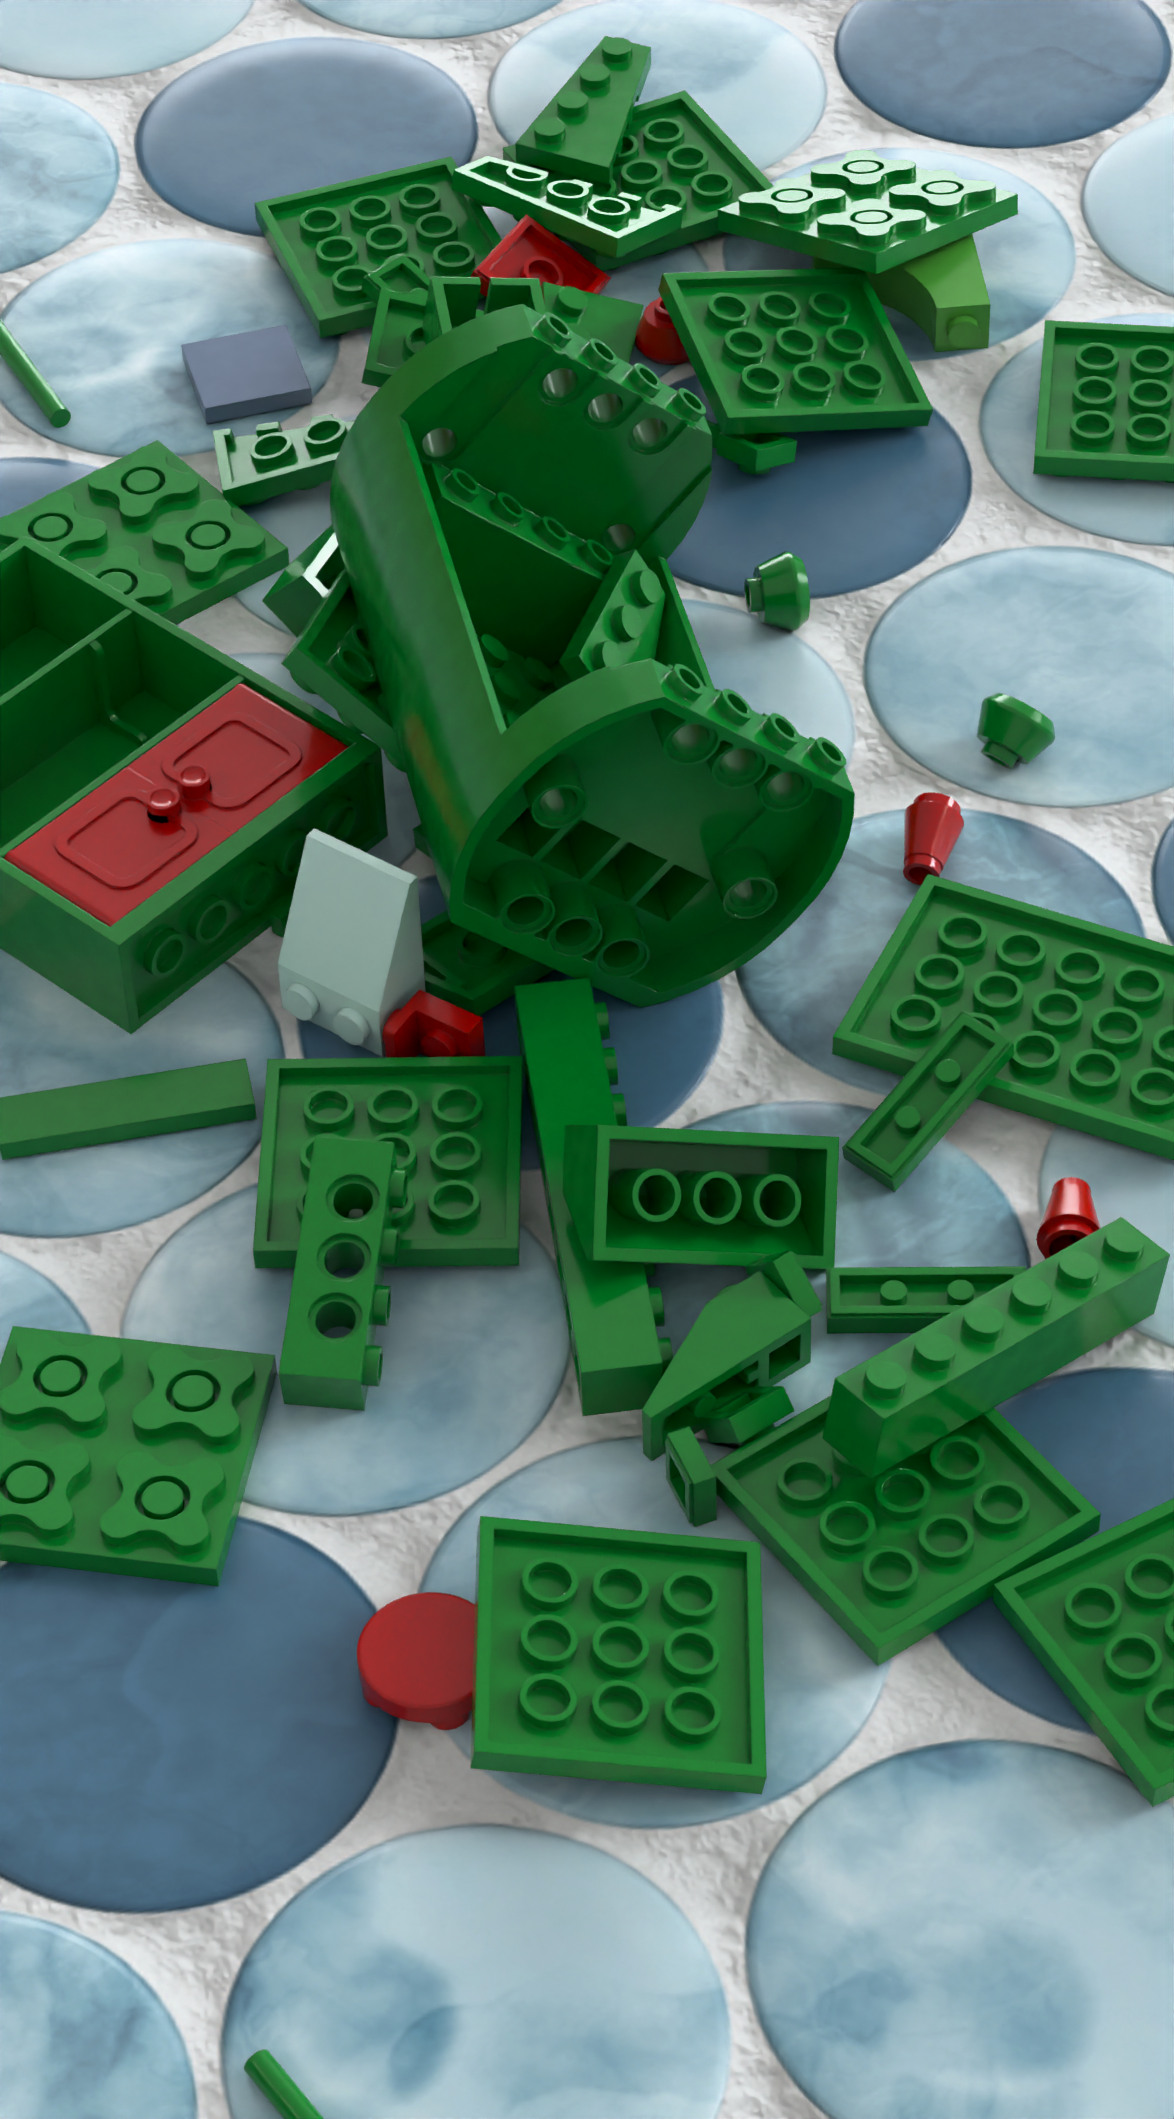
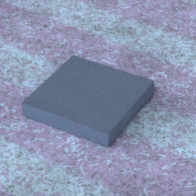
M286 325L181 345L183 361L206 424L312 403L311 386Z

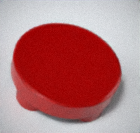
M425 1592L396 1599L377 1611L364 1626L357 1645L358 1673L363 1697L367 1703L381 1708L397 1718L412 1722L430 1723L440 1730H452L462 1726L468 1720L469 1713L472 1710L475 1604L451 1594Z

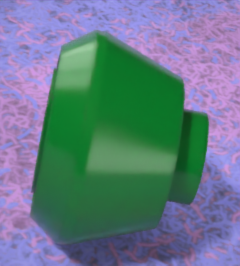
M785 551L755 566L753 578H746L744 582L745 601L748 612H757L762 623L789 630L799 629L808 620L810 613L809 584L803 560L795 554Z
M996 693L985 698L981 704L977 738L985 744L981 753L995 763L1009 769L1013 768L1016 761L1028 764L1054 742V724L1044 714L1028 704L1009 695Z

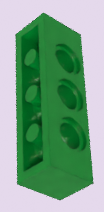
M315 1136L278 1373L284 1404L365 1411L368 1386L379 1387L383 1347L375 1346L374 1341L376 1327L388 1326L391 1286H384L383 1278L385 1266L396 1267L400 1229L399 1227L391 1226L393 1208L405 1207L408 1188V1170L397 1168L394 1142ZM354 1209L368 1212L364 1216L355 1219L342 1216L347 1211ZM349 1267L360 1270L356 1275L348 1278H339L333 1275L342 1268ZM334 1327H346L352 1330L340 1338H330L323 1335Z

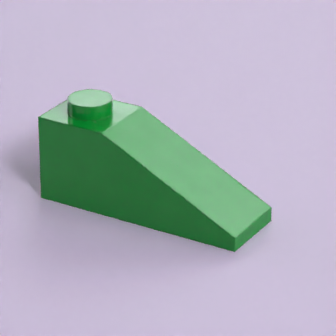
M761 1271L756 1272L737 1285L726 1286L718 1292L714 1299L706 1303L643 1407V1454L650 1461L665 1453L667 1433L690 1426L695 1435L703 1430L699 1420L700 1417L753 1386H773L811 1362V1318Z

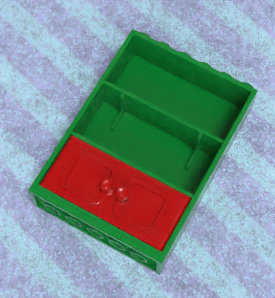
M24 535L0 552V949L126 1032L132 1034L271 927L269 913L290 902L293 898L306 836L314 828L364 852H368L388 836L381 747Z

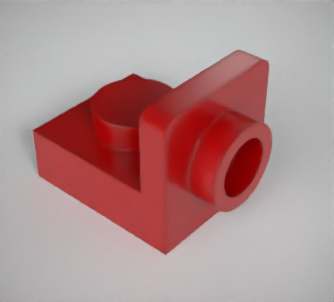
M420 989L402 1009L398 1008L390 1014L383 1028L382 1039L385 1043L386 1058L416 1057L419 1053L427 1057L485 1056L483 1018Z

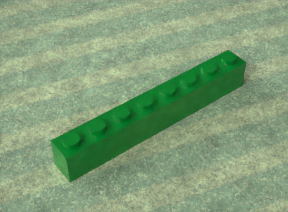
M590 977L514 986L516 1031L520 1054L523 1056V1071L582 1416L643 1409L673 1359L670 1337L658 1338L656 1327H663L665 1325L660 1286L648 1288L646 1277L655 1276V1263L587 1260L562 1192L565 1125L627 1126L623 1093L612 1094L610 1086L618 1085L614 1047L603 1048L602 1040L610 1039L606 1002L594 1003Z

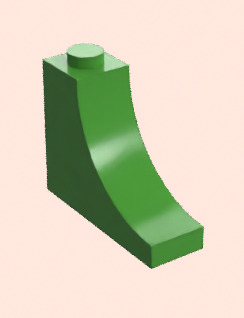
M972 234L879 274L865 271L880 303L893 308L913 320L926 333L935 352L988 348L991 304ZM812 256L811 269L852 268Z

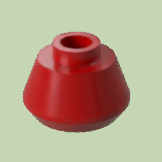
M659 297L645 308L637 326L635 345L643 355L655 363L663 365L686 363L690 361L665 304L662 298Z

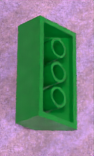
M565 1125L562 1192L587 1260L748 1266L761 1257L791 1250L795 1253L802 1268H833L835 1264L839 1137L615 1125Z

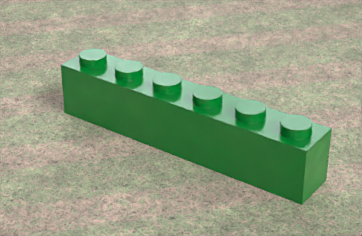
M1118 1218L836 1377L822 1438L868 1478L872 1479L1154 1314L1170 1254L1124 1218Z

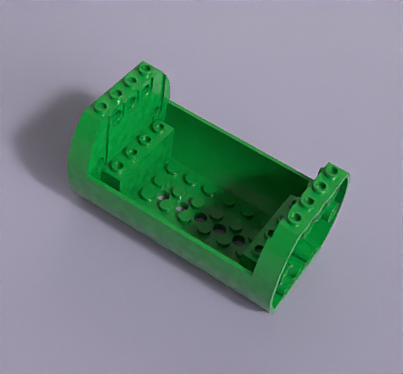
M519 304L477 317L444 333L404 362L381 386L355 419L336 458L330 489L331 522L450 922L573 978L590 977L591 986L643 1008L694 992L721 979L765 950L800 917L825 887L842 858L850 836L854 816L855 793L844 768L846 759L835 744L823 737H818L817 739L809 737L807 739L799 735L795 727L783 716L772 713L770 716L765 713L760 715L753 711L738 693L730 689H724L723 691L715 690L667 563V559L680 545L694 524L704 503L711 481L712 434L704 416L706 413L704 404L689 390L680 388L676 391L662 383L657 375L648 367L640 363L632 366L619 359L602 341L596 338L587 341L573 333L568 325L556 315L546 313L543 316L524 304ZM636 549L647 567L657 575L661 588L666 594L655 660L649 658L612 670L607 666L572 681L559 661L616 556Z

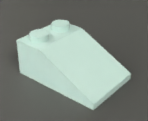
M314 828L306 836L278 959L282 1008L288 1010L298 1019L308 1020L339 1035L349 1044L359 1045L383 1057L386 1051L382 1033L388 1017L394 1010L402 1009L419 989L426 992L417 876Z

